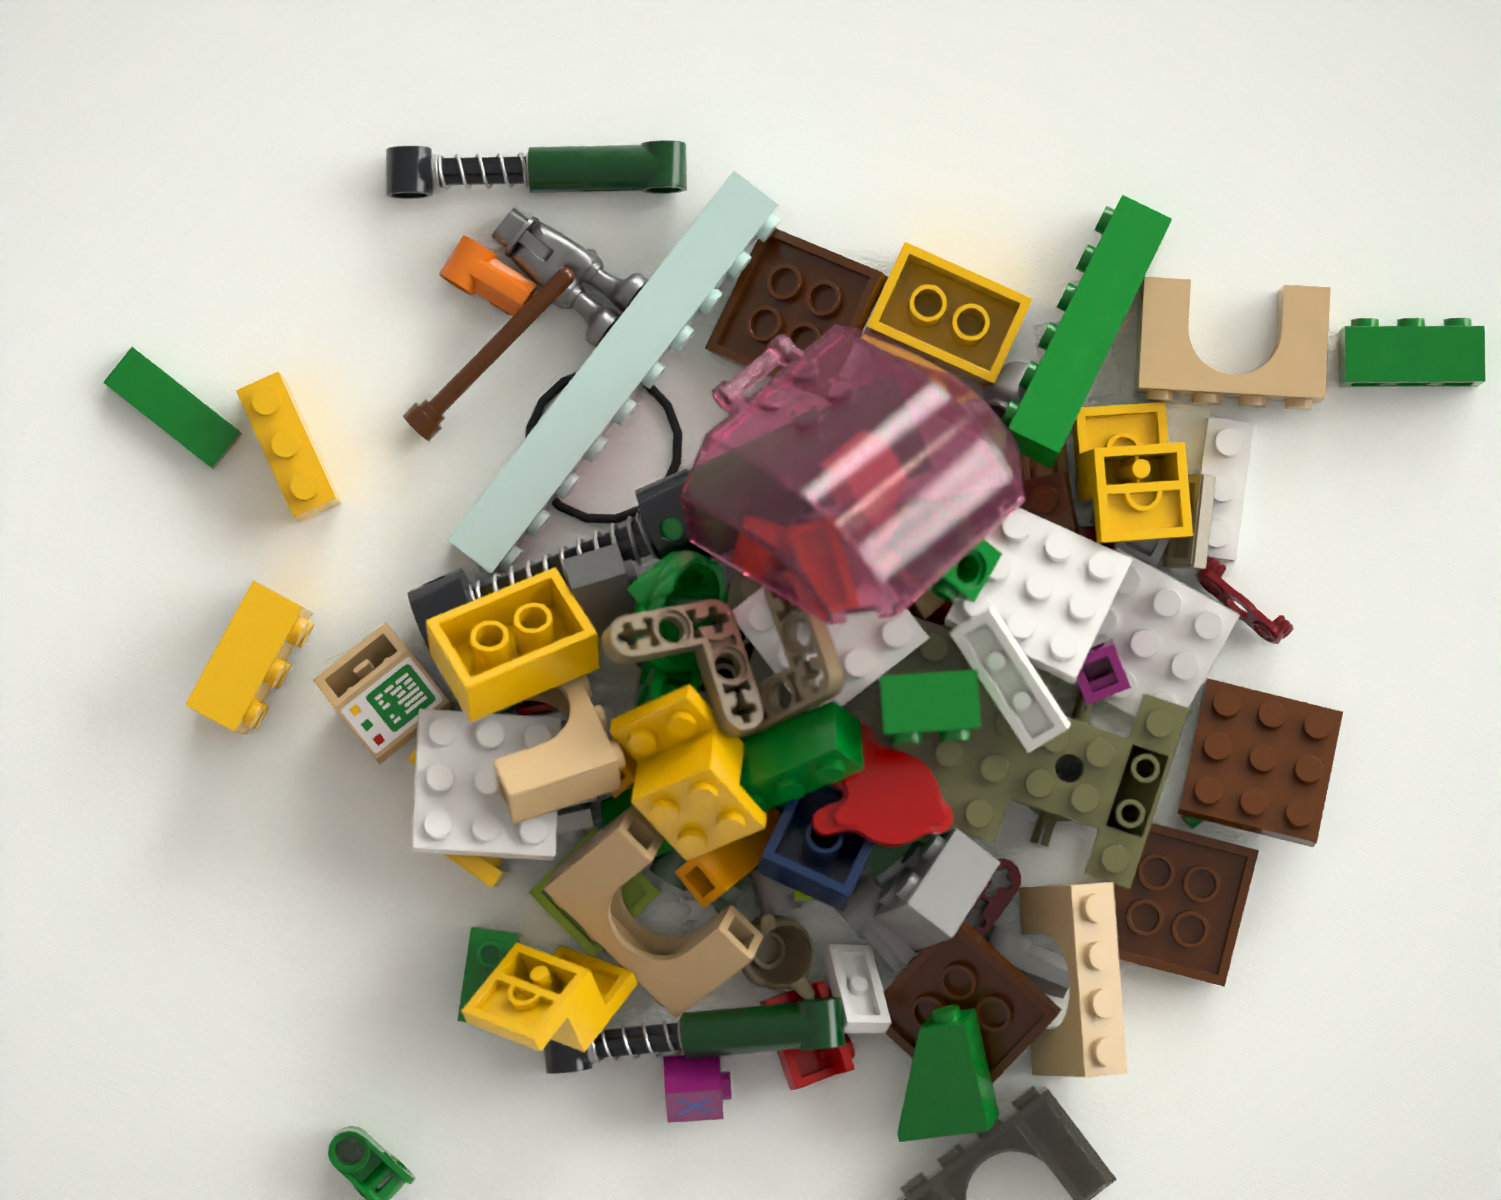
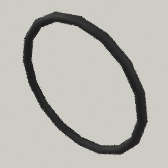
M577 372L562 377L538 399L526 426V437L539 422L546 404L567 386ZM643 385L642 387L664 408L673 432L672 462L665 477L676 473L681 465L682 430L672 403L655 385L650 389ZM558 497L551 503L558 511L585 523L617 524L627 520L628 516L635 517L638 509H640L639 506L617 514H587L563 503Z

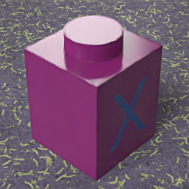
M685 1055L664 1056L667 1122L724 1119L723 1100H732L730 1071L721 1072L720 1057L686 1059Z

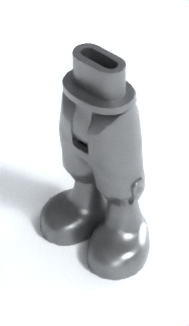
M515 208L506 215L492 234V238L506 248L505 255L511 258L540 288L561 268L567 267L574 272L575 279L573 283L552 305H557L563 309L574 308L584 318L588 326L586 340L594 347L598 346L620 315L596 302L585 292L581 283L594 287L607 297L615 307L624 312L649 280L641 273L631 274L626 279L617 278L603 270V262L594 249H585L566 235L539 221L537 217L532 216L528 219Z

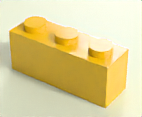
M278 371L236 390L293 518L301 522L341 504L342 502L285 377Z

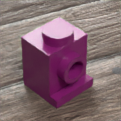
M1113 639L1091 647L1076 678L1087 705L1131 688Z

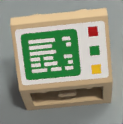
M387 622L313 679L333 708L379 765L417 736L419 709L448 711L453 707Z

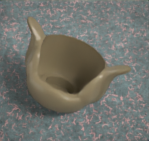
M766 913L764 916L754 918L751 924L764 937L753 960L741 969L742 973L749 981L758 986L773 990L788 988L804 999L814 998L816 992L807 976L814 962L815 951L813 941L805 927L793 918L773 915L772 913Z

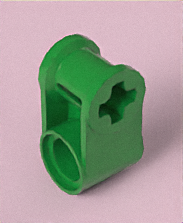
M349 1126L342 1128L336 1133L329 1144L328 1156L334 1168L353 1184L365 1200H390L406 1183L412 1184L416 1180L413 1173L397 1157L385 1150L360 1127ZM348 1137L357 1139L363 1146V1156L357 1161H346L338 1152L339 1141ZM391 1174L392 1177L382 1186V1188L378 1189L377 1187L382 1183V1181L388 1175Z

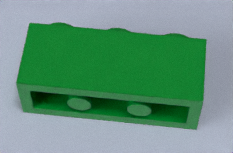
M1357 318L1351 319V326H1344L1338 332L1339 387H1478L1486 381L1485 326H1472V319L1447 318L1443 320V326H1425V319L1423 318L1397 319V326H1379V319Z

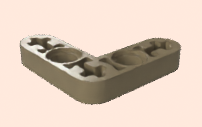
M782 567L774 569L769 573L765 581V597L789 667L756 684L765 711H763L764 715L761 723L745 736L757 734L801 715L834 698L843 687V669L817 594L808 573L801 568ZM789 581H790V582L792 583V589H790V590L787 592V593H788V597H787L786 594H785V589L790 586V584H789ZM798 606L801 607V612L791 613L792 610H799ZM803 620L808 623L811 630L810 641L805 647L800 643L797 636L798 626ZM817 653V656L809 657L810 661L807 660V655ZM821 670L824 678H822L819 681L818 686L816 683V678L820 675ZM783 683L789 687L792 696L791 703L786 709L780 705L778 700V690ZM736 706L731 709L733 716H740L742 720L747 718L745 710L739 711Z
M705 600L625 615L617 618L603 632L601 639L602 648L612 661L619 664H631L694 651L718 727L731 737H743L761 723L764 712L736 618L731 608L724 602ZM707 616L710 621H718L720 625L716 631L712 626H705L693 632V625L699 624ZM660 621H669L677 627L680 636L677 643L667 642L660 636L658 631ZM643 631L645 633V638L639 639L630 648L627 643H619L617 636L622 632L628 638L639 636ZM724 657L733 663L736 671L734 679H724L717 673L715 669L716 658ZM736 687H739L741 690L736 695H734V691L728 695L724 694V692H729ZM736 706L739 711L745 710L747 718L742 720L740 716H733L731 709Z

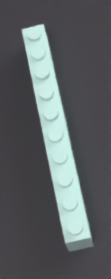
M736 171L731 173L447 540L492 575L498 573L500 569L507 573L510 567L514 566L523 553V550L518 547L529 532L536 536L552 516L547 511V508L557 495L563 500L569 495L580 480V477L575 474L585 459L593 463L607 446L609 440L604 435L614 422L620 426L624 424L638 405L632 400L643 385L650 389L657 382L666 369L661 364L665 356L671 349L679 352L685 346L695 331L690 327L693 320L700 311L707 316L723 296V293L718 290L728 275L736 279L750 262L752 256L746 252L757 238L765 242L778 226L780 219L775 215L780 209L775 201Z

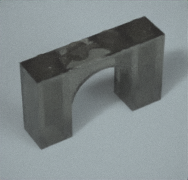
M1031 1086L1011 1102L1015 1109L1001 1120L997 1117L989 1131L977 1132L978 1138L964 1148L959 1142L950 1147L936 1159L941 1166L927 1177L920 1171L902 1184L899 1189L903 1195L897 1200H966L968 1184L975 1170L990 1157L1013 1151L1027 1153L1046 1164L1072 1200H1091L1117 1179L1050 1090L1044 1086L1037 1091L1034 1086Z

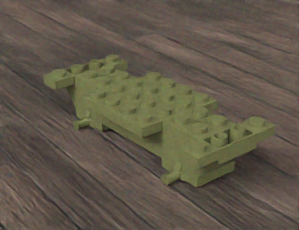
M736 566L728 589L729 595L726 605L731 610L735 609L765 585L768 575L757 574ZM914 617L929 636V639L882 676L973 670V668L950 635L953 629ZM718 622L715 631L720 627ZM739 628L755 683L757 684L775 673ZM724 657L716 658L715 669L717 673L724 679H734L736 671L733 663ZM1033 666L1045 686H1047L1050 673ZM701 675L698 694L711 707ZM979 678L981 728L970 730L971 739L940 741V732L922 733L923 742L892 744V735L882 736L878 679L842 706L857 718L860 723L869 726L878 741L885 747L908 753L921 760L931 770L937 780L943 800L953 811V822L949 829L957 828L964 834L995 843L1009 800L1025 805L1039 815L1030 842L1038 844L1043 827H1045L1040 845L1049 847L1056 821H1073L1098 829L1084 874L1107 882H1113V884L1128 889L1131 888L1190 709L1144 693L1129 737L1127 738L1090 724L1089 721L1096 702L1089 705L1086 704L1085 710L1082 711L1085 699L1082 692L1079 691L1072 716L1066 717L1071 724L1068 730L1028 753ZM782 684L778 690V700L780 705L786 709L791 703L792 696L785 685ZM736 687L729 692H724V694L728 695L734 691V695H736L741 690L739 687ZM1063 755L1076 757L1081 765L1079 777L1070 783L1062 781L1055 771L1056 762ZM831 784L826 785L837 791H840L837 788L833 787Z

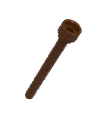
M567 267L559 269L430 401L425 399L421 404L415 402L405 412L403 418L425 440L430 441L442 429L440 423L445 419L443 414L573 283L575 279L574 272Z

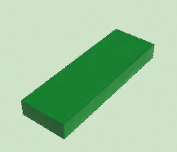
M134 347L129 349L103 382L212 469H215L242 435L238 429Z

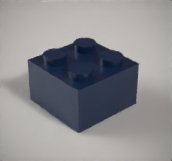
M823 786L805 794L799 799L787 802L761 856L758 873L844 912L874 849L875 843L869 842L862 836L852 832H840L829 836H821L814 831L812 826L814 814L819 809L842 799L840 791L829 786Z

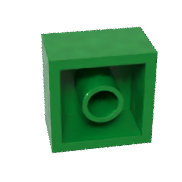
M977 670L886 675L878 678L882 736L892 735V744L923 742L922 733L940 732V741L971 739L970 730L981 728Z

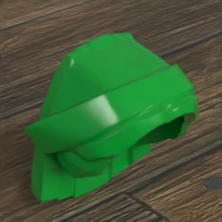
M690 550L668 554L640 575L627 589L636 599L633 614L705 600H719L726 604L729 595L723 568L716 561H712L706 556ZM707 616L699 624L693 625V632L700 627L713 626L718 621H710ZM660 621L658 625L660 636L667 642L677 643L680 637L677 627L669 621ZM643 631L639 636H635L632 638L635 641H638L639 639L645 638V633ZM694 651L649 660L659 670L669 673L674 671L685 673L690 669H699Z

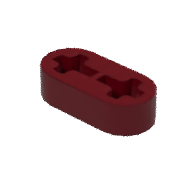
M996 858L1001 862L996 871L1001 870L1003 866L1009 870L1006 878L1011 882L1010 886L1007 889L998 887L992 896L989 897L985 892L992 883L990 878L971 908L973 909L981 898L987 902L979 914L984 920L981 927L971 926L981 936H984L991 930L1021 885V874L1018 867L1012 861L1005 858Z

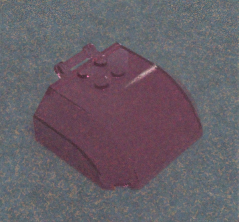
M837 324L804 351L796 348L786 335H776L767 343V350L732 380H723L712 389L714 401L720 408L730 414L705 434L680 495L689 538L694 545L828 625L846 623L848 614L877 611L878 619L898 616L1025 502L1019 446L1002 420L977 393L946 370L873 331ZM779 364L784 366L781 371L749 398L743 395Z

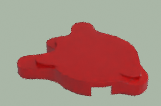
M861 723L864 769L845 777L839 782L830 783L841 791L842 799L819 809L812 818L814 831L821 836H829L840 832H852L862 836L869 842L884 847H900L902 844L910 843L926 835H940L946 832L953 822V811L943 800L937 780L931 770L914 756L885 747L878 741L871 728Z

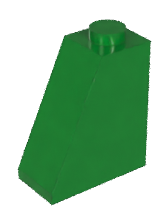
M958 1005L939 1007L932 1011V1014H930L919 1029L897 1131L899 1142L989 1131L999 1116L975 1008L960 1010Z

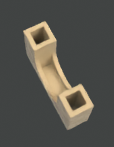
M1144 277L1140 285L1134 393H1146L1145 400L1150 402H1173L1174 395L1192 396V403L1199 405H1219L1220 398L1238 399V406L1249 408L1266 407V400L1285 401L1284 408L1289 410H1312L1313 403H1320L1325 399L1331 287L1284 284L1278 291L1276 341L1270 358L1262 367L1252 372L1226 374L1205 364L1196 354L1189 337L1191 279Z
M586 674L526 699L547 703L565 715L568 721L559 734L538 746L493 760L496 787L512 824L621 789L619 769L625 767L623 752L617 740L610 742L606 732L609 731L607 719L601 705L594 707L589 698L592 697V690Z
M631 805L560 862L549 878L544 890L551 896L559 908L565 910L584 928L592 940L598 942L617 960L620 967L633 971L636 980L651 994L657 1004L665 1007L677 1018L753 960L764 936L732 904L728 905L696 931L680 936L656 933L635 920L625 906L621 886L653 861L665 838Z
M1113 882L1019 888L1022 934H1047L1058 943L1067 964L1070 987L1068 1007L1062 1022L1058 1026H1047L1030 1044L1032 1075L1086 1078L1127 1074Z

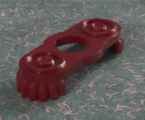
M1208 557L1206 569H1201L1196 577L1207 592L1218 599L1224 606L1239 613L1240 617L1238 619L1246 623L1261 638L1273 644H1279L1282 639H1285L1294 630L1293 625L1290 624V621L1285 620L1283 615H1279L1273 621L1266 617L1248 598L1237 592L1222 579L1226 566L1221 565L1214 557ZM1234 601L1240 604L1246 611L1238 607Z

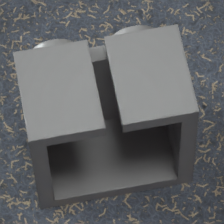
M957 828L941 835H933L929 840L922 843L917 841L903 857L902 864L906 867L900 875L901 879L899 881L895 878L891 879L880 892L877 900L881 905L873 917L916 951L951 939L1001 862Z

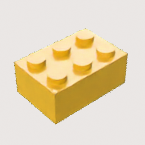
M904 242L868 321L865 334L986 387L987 384H995L1033 299Z
M556 568L426 620L430 656L470 723L600 668L597 633Z
M253 580L185 705L236 733L246 735L251 728L257 730L270 707L264 703L272 687L280 689L292 668V664L286 661L295 646L302 648L314 628V623L309 621L313 612Z

